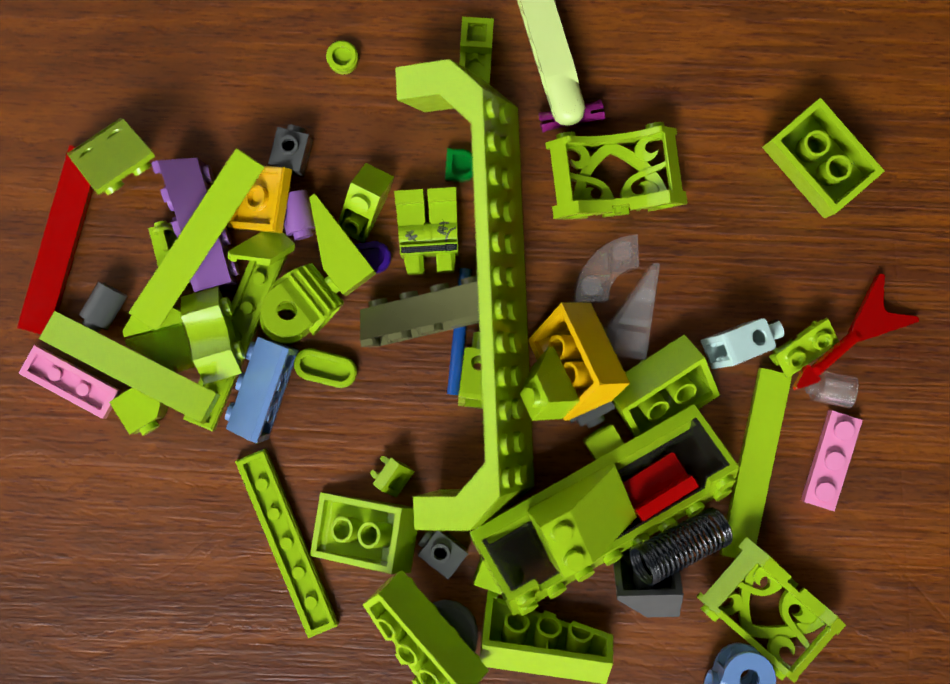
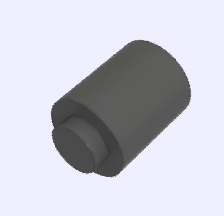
M98 281L79 314L84 318L82 324L96 332H100L102 328L109 330L128 296L114 287Z

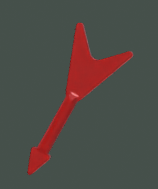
M881 273L875 276L848 330V334L813 365L803 366L793 385L794 390L820 382L821 378L819 376L857 342L919 322L917 316L890 313L885 310L884 274Z

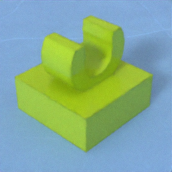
M381 456L380 460L385 463V467L380 473L371 470L370 474L375 479L373 485L380 491L397 498L415 471L393 458L389 459Z

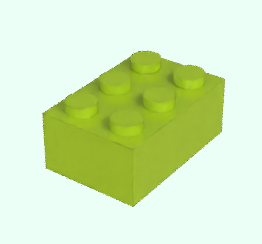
M821 98L810 105L762 147L824 219L836 214L884 172L883 168Z

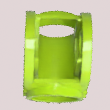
M313 263L298 267L274 282V288L262 300L260 307L261 327L267 337L274 342L292 344L301 340L309 333L314 336L344 304L341 298L330 289L324 280L325 278ZM282 310H289L293 312L295 317L291 320H283L278 316V313Z

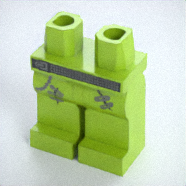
M456 187L427 189L428 223H426L423 189L394 191L400 256L404 259L407 274H425L424 258L436 257L437 273L454 272L455 256H459Z

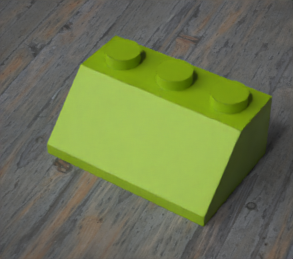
M683 335L625 372L630 384L612 400V403L635 438L693 404L700 409L720 396L705 357Z

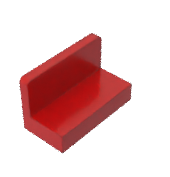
M672 452L622 482L637 517L642 521L647 520L699 487L694 477L686 473L680 461Z

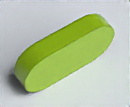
M308 348L300 351L294 360V369L297 375L305 380L344 388L353 384L357 378L356 364L345 356Z

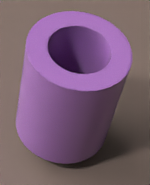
M297 190L288 194L284 228L286 235L294 236V240L309 238L313 236L312 231L315 230L307 190Z

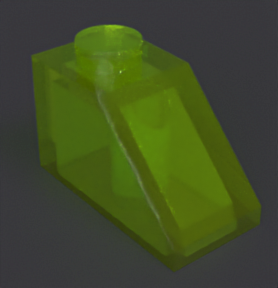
M184 323L125 340L126 346L166 368H177L178 372L196 368L192 360V350Z

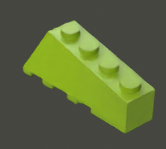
M403 570L389 578L363 604L384 639L392 640L395 644V656L400 664H407L415 675V678L412 680L413 684H479L489 671L482 663L480 657L469 648L459 636L457 630L450 626L438 612L437 607L417 588L415 582Z
M488 590L479 657L486 667L601 684L607 683L613 665L612 634L576 621H572L570 624L557 619L556 614L545 610L544 613L533 610L526 615L518 613L513 616L505 600L499 598L498 593Z

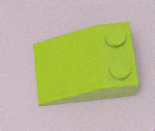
M613 463L527 509L550 562L563 579L593 564L637 518L617 468Z
M320 492L310 556L388 574H397L401 570L404 573H411L417 530H414V508L394 503Z

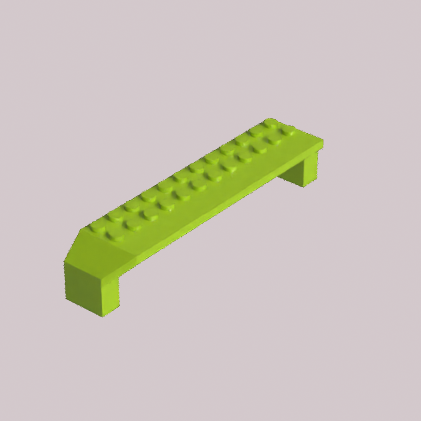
M451 59L396 67V90L398 101L420 111L432 112L455 108L471 123L486 463L463 489H440L414 496V530L470 531L479 528L506 512L534 487L532 419L520 395V391L529 374L519 118L516 105L474 72Z

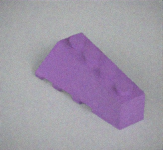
M199 158L151 162L154 173H161L166 186L160 191L164 203L167 202L170 210L175 212L176 217L172 218L171 224L177 238L205 197L211 184L215 181L211 167L205 165ZM225 227L190 280L194 292H200L217 286L219 289L238 284L236 276L240 275L238 263L227 258L229 251L227 245L231 244V237L227 227Z

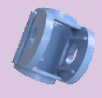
M732 643L725 646L718 653L712 670H708L703 684H776V674L771 663L754 647L745 643ZM745 670H748V673L744 677L740 678L741 674Z

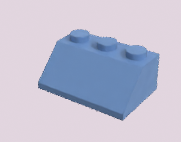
M257 337L256 342L252 341L246 354V359L250 361L246 372H242L239 375L235 389L239 391L236 401L229 404L225 414V420L228 421L227 430L254 443L269 439L294 367L295 357L299 352L298 349L262 337Z

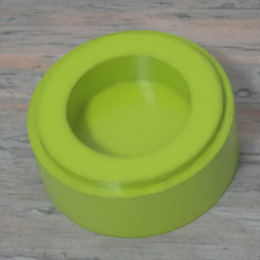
M344 40L336 41L327 50V62L335 73L345 75L356 69L359 63V55L355 46L350 42Z

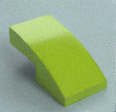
M462 17L459 65L474 72L490 85L494 19Z

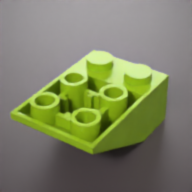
M122 118L117 119L67 153L98 195L103 192L107 195L115 192L124 185L122 182L123 178L131 173L135 176L143 173L152 166L150 160L156 157Z

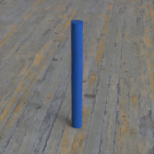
M459 269L458 286L462 285L461 279L472 276V269ZM466 326L453 329L447 394L459 395Z

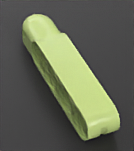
M517 0L552 116L561 125H574L583 118L585 103L555 1Z

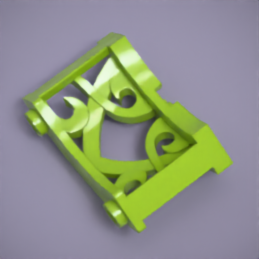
M654 122L645 125L644 130L613 135L575 136V132L557 134L555 140L545 143L546 149L550 150L557 200V205L552 206L553 218L586 219L588 216L601 214L602 217L629 215V208L630 211L648 209L649 212L688 204L686 191L682 189L675 137L677 129L665 126L664 122ZM662 140L665 161L651 166L648 162L656 157L659 149L649 153L646 151L645 146L649 142ZM636 144L634 147V151H631L628 148L624 147L626 145ZM598 149V150L590 157V154H589L588 150ZM567 150L576 152L579 155V161L572 159L568 161ZM610 154L625 161L638 171V173L632 175L624 183L620 192V198L614 199L610 188L604 182L590 177L599 163ZM569 162L573 168L581 170L579 174L571 173ZM665 167L669 190H667L663 180L657 173ZM644 178L646 181L638 185L643 188V193H633L631 185L637 180ZM571 181L576 182L573 192ZM587 184L601 191L599 199L591 197V191L594 188H586Z
M746 537L738 546L742 550L739 556L705 595L700 592L696 596L704 603L700 609L714 622L721 618L771 662L775 674L780 680L783 681L785 677H788L795 683L801 673L835 634L838 635L846 625L804 587L800 592L795 588L798 583L791 578L792 576L771 556ZM763 577H767L768 582L765 587L758 588L753 586L754 582L760 585V580ZM737 586L740 587L739 594L734 592ZM783 587L785 590L780 597L779 612L785 625L763 626L752 624L749 606L750 594L768 596L776 593ZM727 598H731V602L727 606H722ZM793 604H797L800 607L798 613H792L798 620L796 622H793L789 615V607ZM738 612L740 626L728 615ZM826 625L823 631L810 644L804 635ZM753 637L769 639L767 649ZM796 637L805 648V651L791 666L782 660L779 650L782 647H788L789 651L794 655L795 646L789 638Z

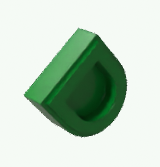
M447 148L445 181L467 182L473 178L472 153L465 149Z

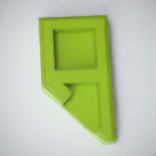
M259 232L229 250L227 258L233 262L241 259L257 261L258 265L270 266L293 252L295 243L283 232Z

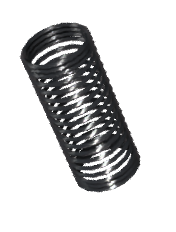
M713 507L705 509L686 521L668 528L663 533H659L632 547L630 550L632 566L644 583L653 586L659 583L660 580H664L670 575L678 573L679 570L697 563L698 560L706 558L707 555H711L717 550L730 545L733 536L727 519L719 510ZM708 515L711 516V517L716 521V523L719 525V527H720V529H721V531H722V533H723V536H724V542L722 541L721 534H720V532H719L717 526H716V525L714 524V522L708 517ZM710 523H711V525L714 527V529H715V531H716L718 537L716 536V534H715L714 531L712 530V528H711V526H710ZM640 553L643 555V558H644V561H645V563H646V566L648 567L649 571L652 573L653 578L649 575V573H648L647 570L645 569V567H644V565H643V562H642V560H641Z

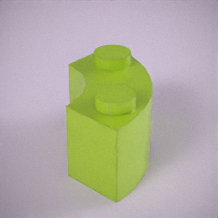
M218 286L181 297V318L189 337L192 360L204 384L241 374V360L245 359L243 345L240 340H236L230 316L234 315L229 297L223 298Z

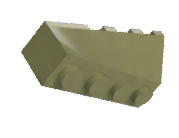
M478 276L461 279L462 285L451 288L449 283L431 286V292L419 295L418 291L399 294L400 300L389 303L387 298L368 302V308L360 309L361 347L376 348L480 323Z

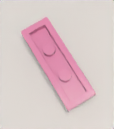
M39 345L33 346L19 371L20 375L102 419H106L112 410L109 402L119 396L122 391Z
M828 410L801 501L835 512L863 420Z

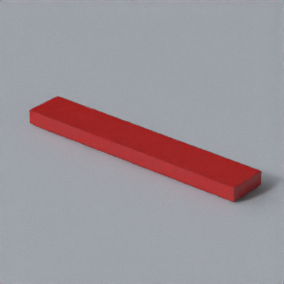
M69 145L67 153L76 147ZM67 154L17 325L19 329L40 335L54 311H59L93 192L92 186Z

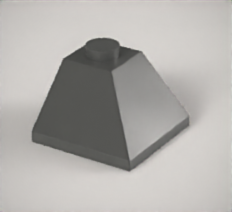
M632 547L622 552L623 556L613 563L617 600L647 618L680 617L684 595L680 571L664 580H660L659 583L653 586H649L639 578L632 566L630 559ZM640 553L641 560H642V562H643V565H644L645 569L647 570V572L649 573V575L653 578L652 573L649 571L648 567L646 566V563H645V561H644L643 555Z

